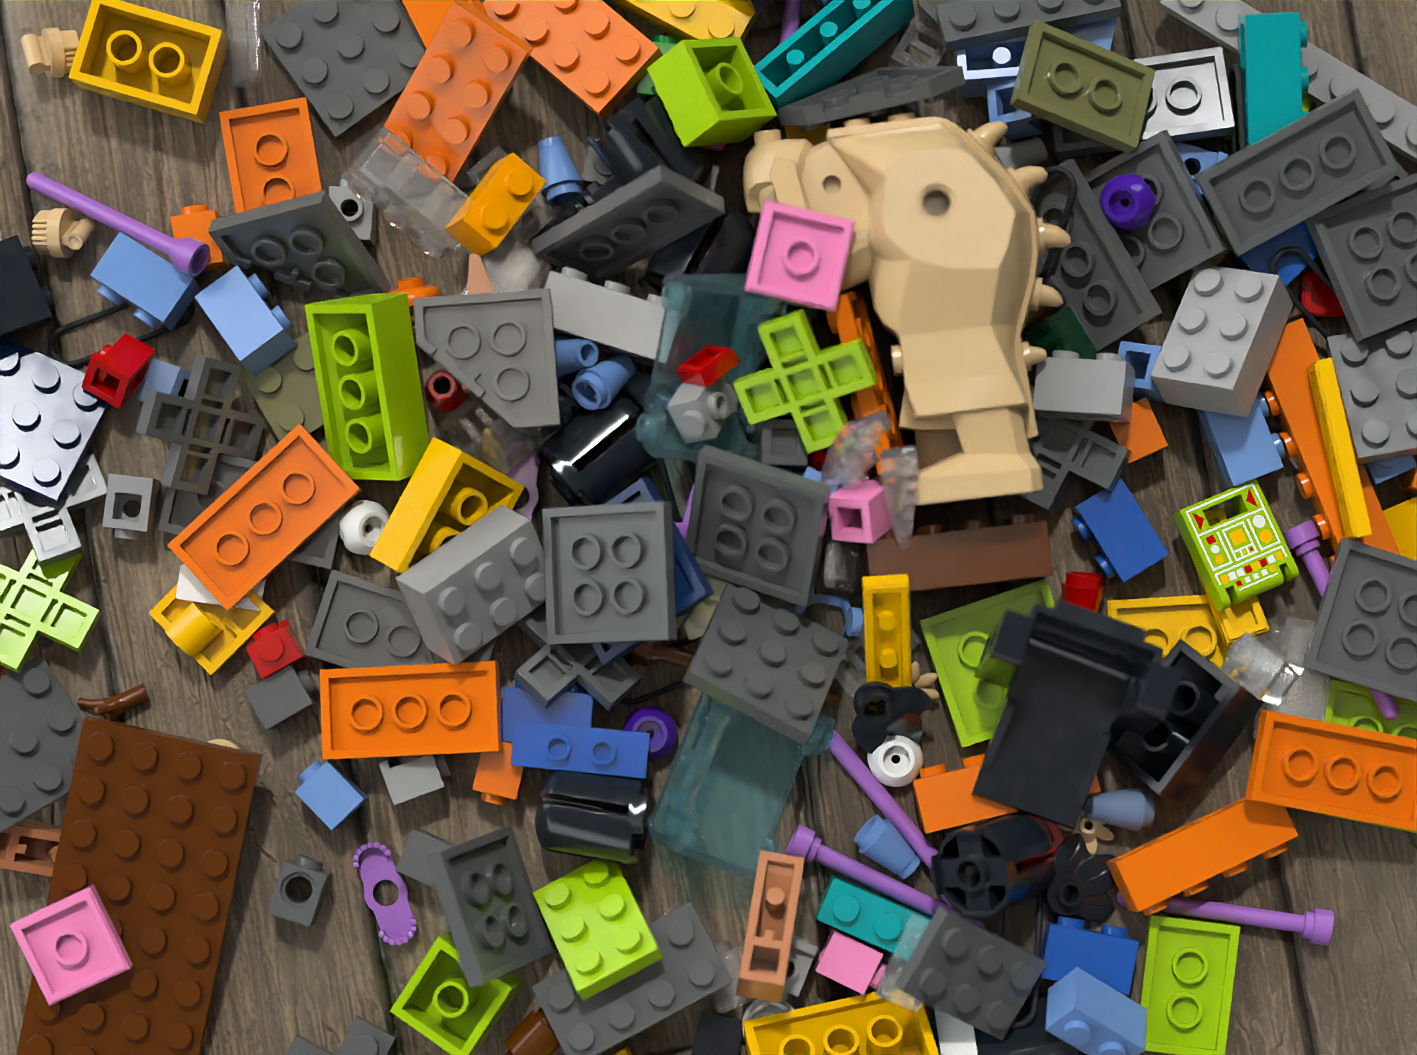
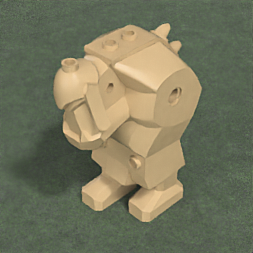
M915 113L888 116V122L870 124V119H854L843 122V128L828 129L827 141L813 146L807 139L781 140L780 130H766L753 133L755 145L746 155L743 167V190L748 213L761 214L764 201L769 200L855 221L839 295L869 282L874 314L883 329L892 335L899 344L898 346H891L894 378L903 377L904 396L898 430L914 431L917 458L904 463L897 470L871 478V480L893 482L895 508L1043 490L1041 467L1031 455L1027 441L1029 438L1038 436L1027 371H1031L1032 365L1044 361L1047 354L1043 348L1029 346L1028 341L1021 342L1020 337L1030 310L1038 311L1039 306L1058 307L1063 304V299L1059 292L1053 287L1043 285V278L1037 277L1039 256L1045 255V249L1069 246L1071 244V237L1060 227L1043 223L1042 217L1037 218L1029 200L1031 198L1030 191L1047 179L1048 173L1046 170L1038 166H1026L1016 170L1012 167L1005 169L994 158L997 154L994 147L1007 132V125L1001 121L990 122L980 126L975 131L968 129L965 132L947 119L939 117L915 119ZM787 301V303H788V304H791V305H796V306H801V307H806V308H811V309L814 308V307H809V306H805V305H801V304H797V303H793V302H788V301Z

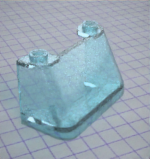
M748 273L676 274L671 282L665 284L662 292L664 315L645 414L639 416L636 428L637 439L643 442L645 450L652 457L698 461V454L705 445H709L755 461L758 445L747 441L746 425L750 424L743 407H741L739 412L730 414L716 438L688 444L684 443L666 407L682 384L676 369L707 344L734 349L740 363L729 370L726 375L736 395L737 392L733 383L737 378L754 373L762 342L757 328L761 323L770 321L769 316L772 314L785 315L787 301L744 291Z
M701 691L653 811L649 825L650 837L652 840L681 855L755 882L760 850L783 854L779 842L772 839V835L804 756L815 758L829 748L833 739V727L836 720L819 713L810 737L802 745Z

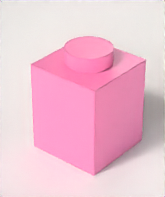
M851 479L830 495L829 514L832 540L873 544L897 524L893 482Z
M833 927L814 965V969L816 972L864 995L868 986L874 989L877 987L885 971L886 964L880 962L883 956L881 950Z

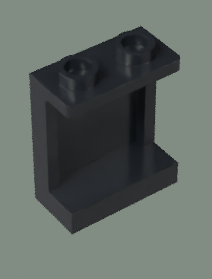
M18 235L0 241V338L39 325L40 328L48 326L52 318L51 312L55 310V304L46 285L40 287L35 277L34 271L38 270V265L34 253L29 245L22 246Z

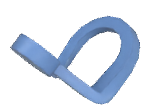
M827 593L813 595V600L809 605L824 603L841 607L846 623L840 636L849 639L850 636H860L863 625L861 608L851 607L848 598L842 594ZM796 604L793 611L802 615L806 608Z

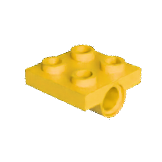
M177 584L149 612L165 629V633L187 655L194 658L211 676H214L252 638V634L259 631L276 613L254 591L246 597L259 611L235 607L231 611H227L221 605L177 599Z

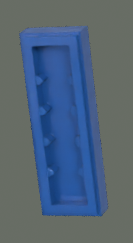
M515 720L511 765L646 778L650 733Z

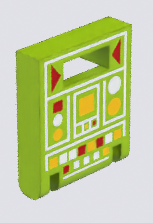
M1256 478L1181 509L1172 515L1212 603L1218 611L1231 606L1230 598L1233 604L1236 605L1282 585L1284 579L1289 582L1299 577L1298 567ZM1232 500L1231 505L1236 516L1210 526L1204 511Z

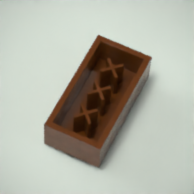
M1035 514L1008 517V519H1004V526L997 527L990 526V519L963 522V524L959 525L960 531L946 532L945 524L918 527L915 530L916 536L902 538L900 529L889 530L873 544L864 543L862 545L866 577L908 574L909 594L1046 578L1053 575L1047 521L1035 522Z

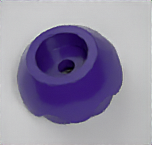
M1136 174L1115 176L1106 183L1100 195V206L1103 214L1112 226L1121 230L1137 229L1144 226L1148 222L1155 205L1153 191L1145 183L1144 179ZM1125 198L1129 200V205L1127 207L1123 205V200Z
M646 706L633 711L626 718L623 731L646 733L647 730H652L654 736L649 740L647 762H654L667 757L676 745L678 729L675 720L663 709L656 706Z

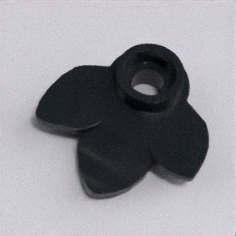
M880 681L866 683L856 691L853 698L854 709L857 713L852 724L853 736L857 743L870 754L883 744L887 735L904 736L914 742H919L922 736V720L919 713L934 706V702L925 691L917 687L902 686L893 688L891 685Z
M1076 833L1066 838L1053 854V858H1055L1054 874L1048 886L1043 890L1044 901L1048 908L1057 915L1071 916L1077 914L1086 921H1098L1110 915L1115 910V905L1107 892L1115 885V880L1106 862L1116 856L1110 854H1093L1089 856L1081 834ZM1066 886H1069L1071 890L1069 901H1066L1063 896Z

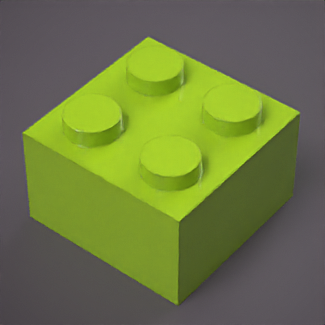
M740 37L682 40L647 68L654 82L656 93L662 99L672 120L674 131L681 139L684 148L743 142L777 116Z
M450 931L438 936L390 1012L451 1055H476L524 981L509 972L485 984L470 988L466 975L460 968L459 954Z

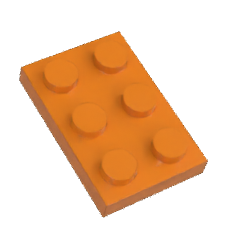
M306 97L219 112L236 214L323 191L311 114Z

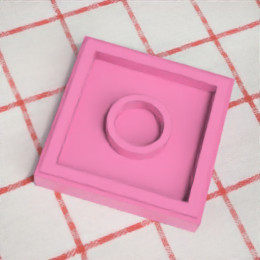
M765 200L744 291L834 312L855 221Z
M94 884L10 924L49 1006L124 972L133 966Z

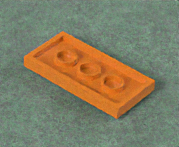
M453 1L373 146L444 195L447 194L455 185L534 48L466 1Z
M485 0L482 3L489 18L534 48L529 55L534 62L601 119H604L646 74L647 68L663 55L658 46L602 0Z
M861 287L840 294L835 311H826L832 333H839L842 344L862 337L878 377L875 385L855 391L856 395L851 396V404L857 421H864L868 438L863 440V445L868 463L870 465L876 464L878 474L897 470L910 458L902 430H898L899 419Z
M299 423L167 546L227 611H231L354 498L361 489Z
M499 661L461 662L457 665L441 663L320 670L323 760L502 752Z
M1261 709L1245 799L1417 831V739Z

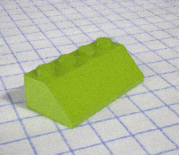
M373 293L304 305L328 454L351 479L400 481L412 476L430 442L407 293Z

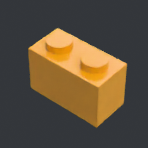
M512 152L492 165L444 230L471 253L479 254L481 257L499 246L547 181Z

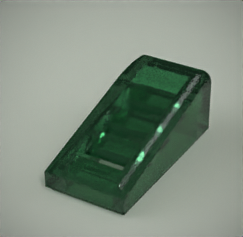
M1070 306L1051 315L1025 333L1035 347L1043 348L1046 351V357H1052L1053 351H1071L1078 353L1079 359L1096 360L1098 352Z

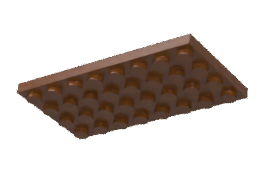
M91 716L83 719L46 906L94 884L133 966L50 1006L34 974H32L16 1055L202 1054L263 754Z

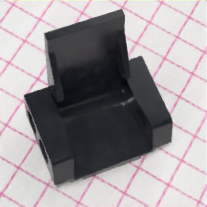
M1059 599L1052 608L1036 604L1031 608L1029 617L1006 610L988 635L974 675L975 678L1007 688L1008 690L971 794L1074 830L1111 737L1109 732L1111 725L1141 736L1148 734L1165 719L1183 671L1161 664L1164 651L1160 646L1144 641L1146 629Z

